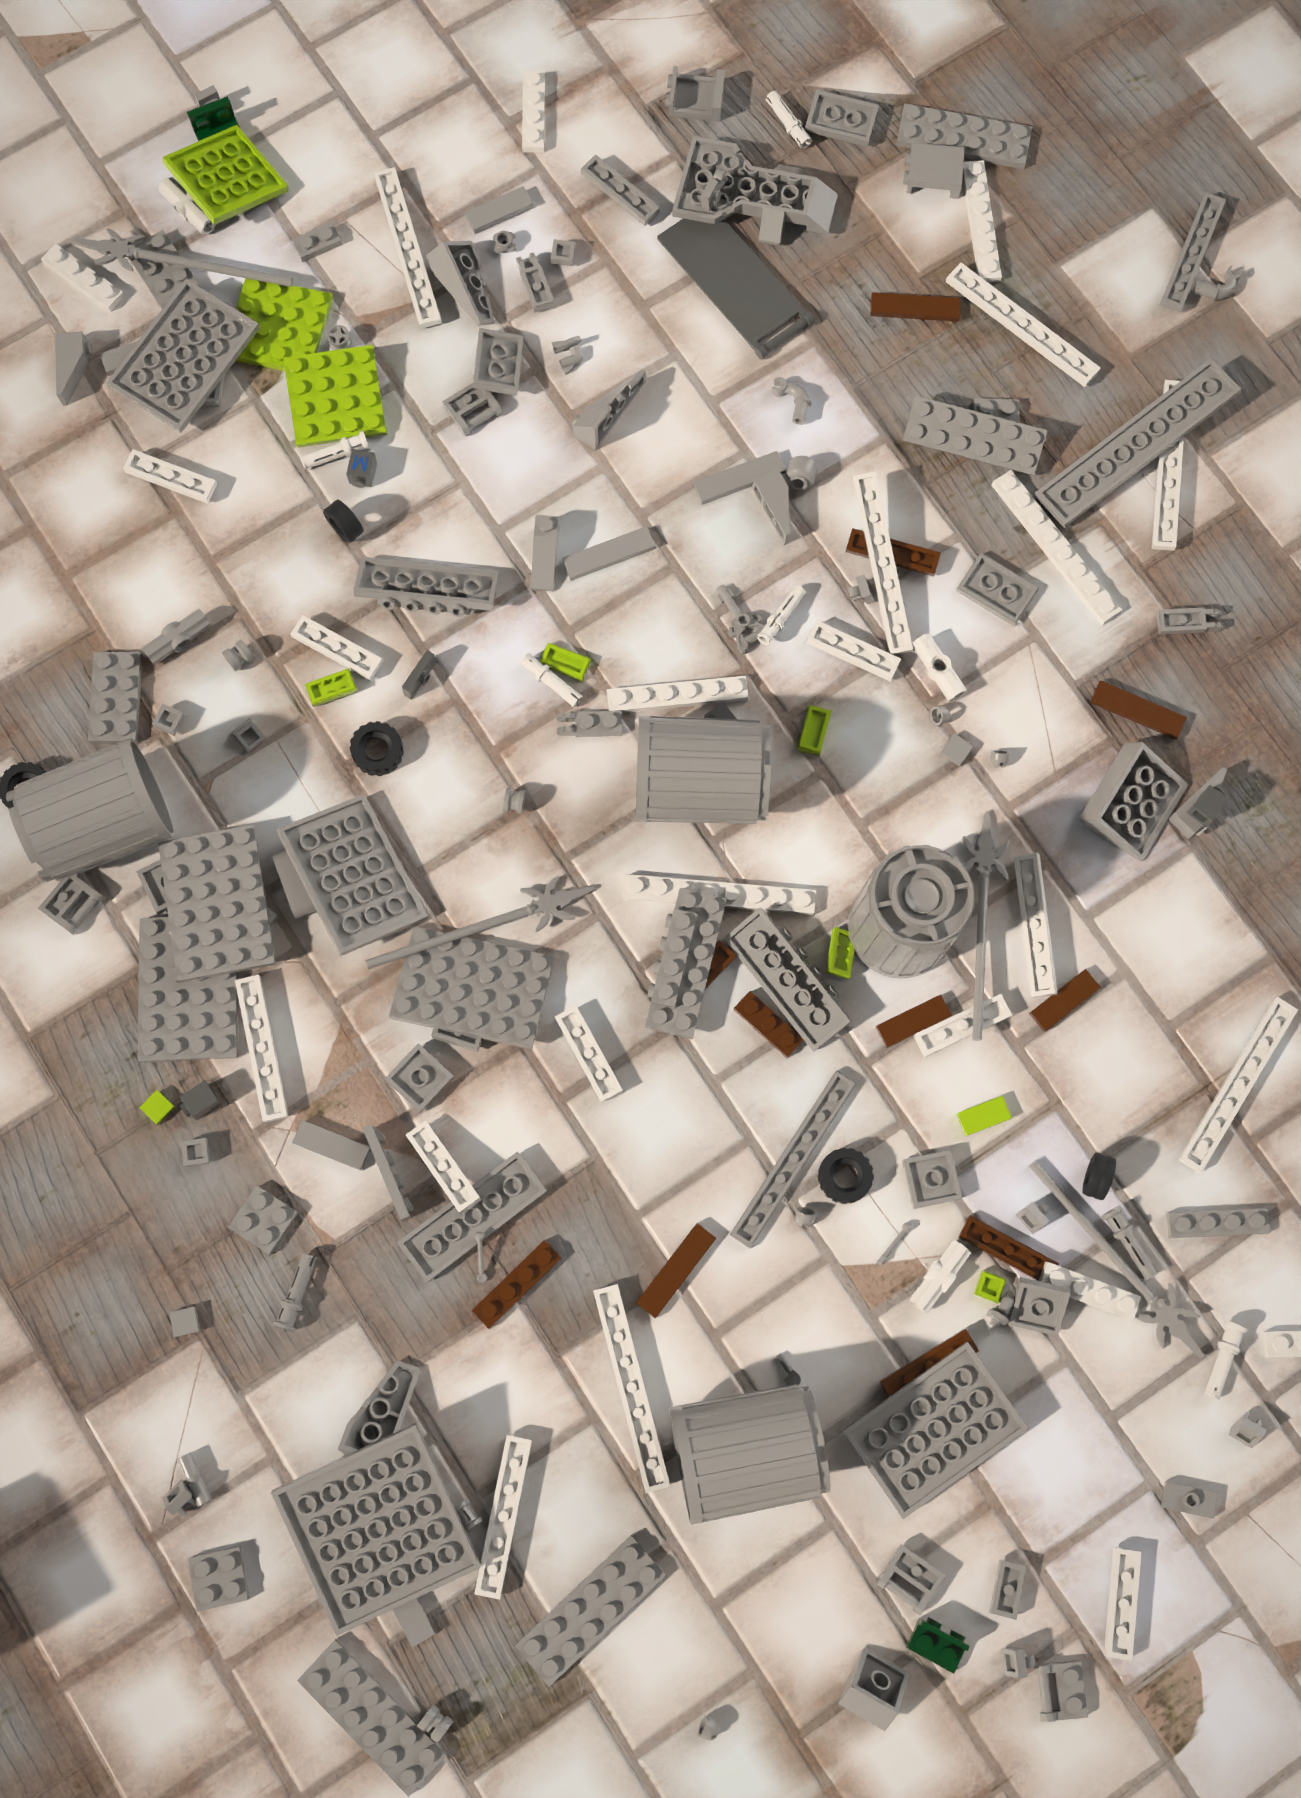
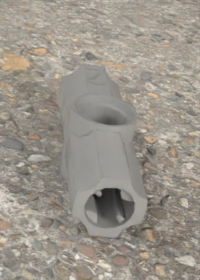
M197 609L180 622L175 621L165 626L160 636L141 649L155 666L172 653L186 650L191 645L192 639L209 629L212 625L203 612Z

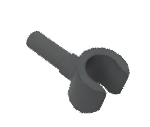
M780 1353L776 1357L789 1374L784 1381L788 1385H799L801 1383L799 1374L790 1367L782 1353Z

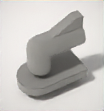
M580 336L551 343L555 354L570 348L572 355L559 360L565 375L576 364L583 361L584 357L578 346L582 341Z
M1008 1291L1006 1296L1000 1298V1305L997 1309L999 1312L994 1310L987 1312L986 1315L991 1318L990 1325L995 1326L997 1323L1007 1325L1009 1319L1002 1314L1008 1315L1014 1304L1012 1292Z

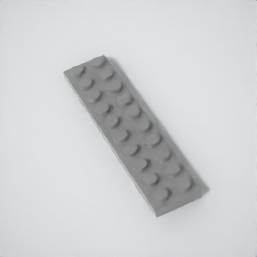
M1210 358L1036 491V499L1063 528L1067 527L1240 394L1241 388Z

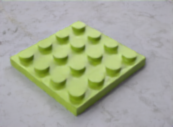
M238 125L163 156V164L214 225L288 192L287 183Z
M245 278L236 310L259 323L260 329L236 361L285 371L284 357L317 353L333 301L332 293Z
M373 345L283 358L297 448L340 442L343 437L347 439L359 435L360 431L364 432L366 438L387 435Z

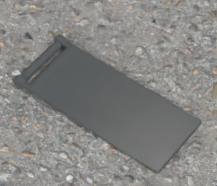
M681 219L657 236V240L741 334L759 359H764L768 352L805 326L809 327L815 323L813 315L798 303L724 219L716 224ZM799 315L801 319L764 345L758 343L795 316Z

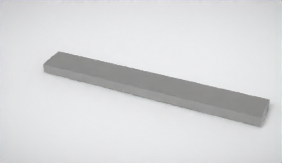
M835 1071L730 1233L731 1237L751 1249L856 1086V1082L839 1071Z

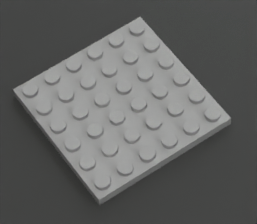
M416 1423L273 1489L271 1492L336 1636L481 1568L480 1561Z

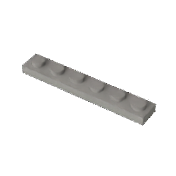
M1205 192L1159 305L1179 313L1181 312L1226 199Z

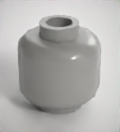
M800 455L792 458L786 471L789 485L796 490L810 488L815 481L817 464L808 456Z

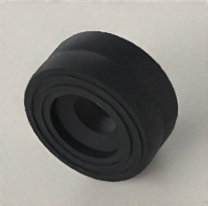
M339 499L324 509L323 514L326 520L346 542L351 543L364 532L355 514Z
M1099 1152L1094 1153L1083 1182L1082 1193L1098 1200L1105 1199L1111 1187L1116 1169V1159L1114 1157L1106 1156Z

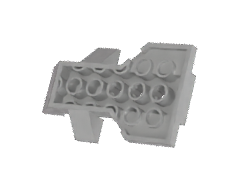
M693 136L673 205L672 217L716 224L734 213L760 217L761 225L758 242L780 246L785 222L805 225L806 231L828 235L838 194L817 177L799 174L800 168L780 164L774 169L752 166L740 153L736 143ZM719 168L726 171L724 176L726 182L720 189L721 197L718 204L714 205L711 211L708 212L702 209L701 194L710 178L713 179L715 171Z

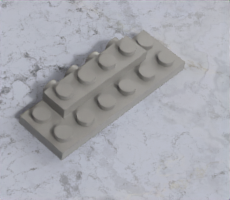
M362 557L354 586V596L375 598L378 601V605L387 610L399 607L405 608L409 612H416L419 609L428 610L429 613L434 615L447 612L455 617H462L464 614L470 615L471 609L493 611L499 571Z
M684 888L679 889L673 914L668 913L665 927L669 928L667 937L662 936L659 950L663 951L661 960L656 959L653 974H657L655 984L650 983L647 997L652 999L645 1028L693 1039L727 901L726 898Z
M762 907L758 908L724 937L729 946L813 1052L852 1022L838 1003L839 1001L836 996L839 994L830 983L826 986L821 979L823 976L821 970L815 964L811 966L806 960L808 954L801 946L796 948L791 942L793 936L786 927L781 929L780 926H776Z

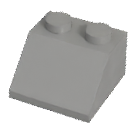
M864 1647L844 1685L838 1704L881 1730L886 1731L899 1713L910 1673Z

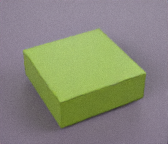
M156 1090L139 1108L156 1125H159L176 1107Z
M981 1271L973 1295L998 1304L1006 1279L986 1271Z

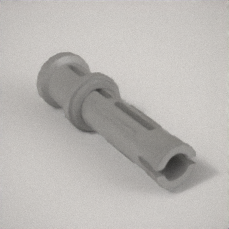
M1119 1205L1101 1217L1108 1222L1114 1232V1238L1121 1240L1144 1276V1279L1148 1280L1157 1275L1159 1271L1155 1268L1146 1251L1134 1235V1226L1128 1223L1121 1212L1122 1207Z
M302 1253L286 1299L283 1298V1301L281 1300L280 1305L282 1307L277 1321L273 1322L274 1326L294 1332L295 1328L293 1325L298 1312L302 1311V1297L317 1261L316 1257Z

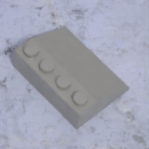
M1143 742L1125 743L1079 817V820L1099 837L1135 859L1143 861L1188 784Z

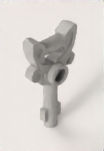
M723 584L716 589L719 593L717 597L721 603L726 604L734 617L728 630V635L731 638H736L738 651L743 655L750 644L758 641L757 635L765 626L761 624V616L759 614L742 613L733 600L734 594L730 588L726 589ZM746 630H756L746 637L742 636Z

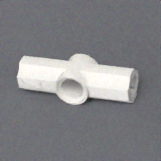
M166 177L161 181L158 189L173 205L177 214L184 221L188 220L202 235L210 234L214 230L215 225L181 184L173 177Z
M930 633L920 636L912 643L914 650L927 668L929 678L937 683L948 702L955 701L966 693L967 689L951 667L950 658L941 652ZM939 664L944 667V670L938 671L934 665Z
M953 1240L939 1260H936L927 1270L923 1277L924 1280L917 1287L909 1301L927 1314L939 1296L945 1293L957 1277L956 1273L964 1265L971 1252L961 1243Z

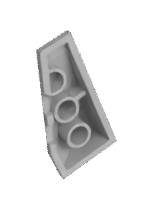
M443 241L426 255L431 270L477 326L492 325L494 318L490 300L485 295L483 289L486 286L485 279L481 278L479 271L482 265L472 241Z
M640 370L587 407L581 415H577L572 423L573 437L596 450L646 383V371Z
M397 1360L376 1389L365 1400L361 1408L347 1423L338 1450L348 1455L399 1431L421 1368Z

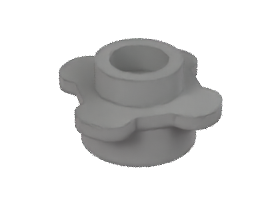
M505 230L494 234L493 240L496 244L494 251L499 254L503 251L514 252L516 249V245L513 243L514 234Z

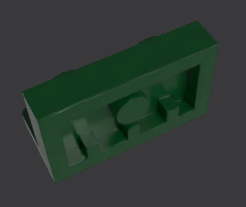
M228 96L187 111L192 129L198 141L235 125L239 127Z
M930 1617L926 1621L919 1618L906 1648L954 1674L964 1651H968L970 1647L964 1642L966 1637L951 1630L950 1634L940 1629L942 1624Z

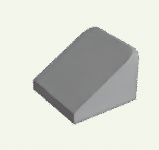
M250 718L231 732L247 752H250L266 739Z

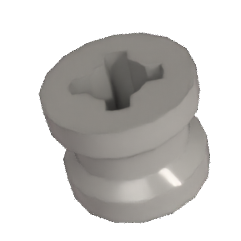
M334 325L328 330L327 338L331 350L351 348L352 341L349 331L345 326Z
M507 788L503 811L515 810L517 813L523 814L526 791L520 790L516 792L512 788Z

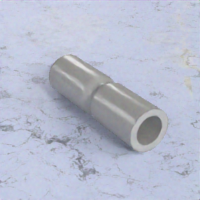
M190 1452L178 1458V1464L186 1481L189 1483L190 1491L197 1506L199 1507L211 1501V1495L203 1478L200 1476V1471L192 1453Z

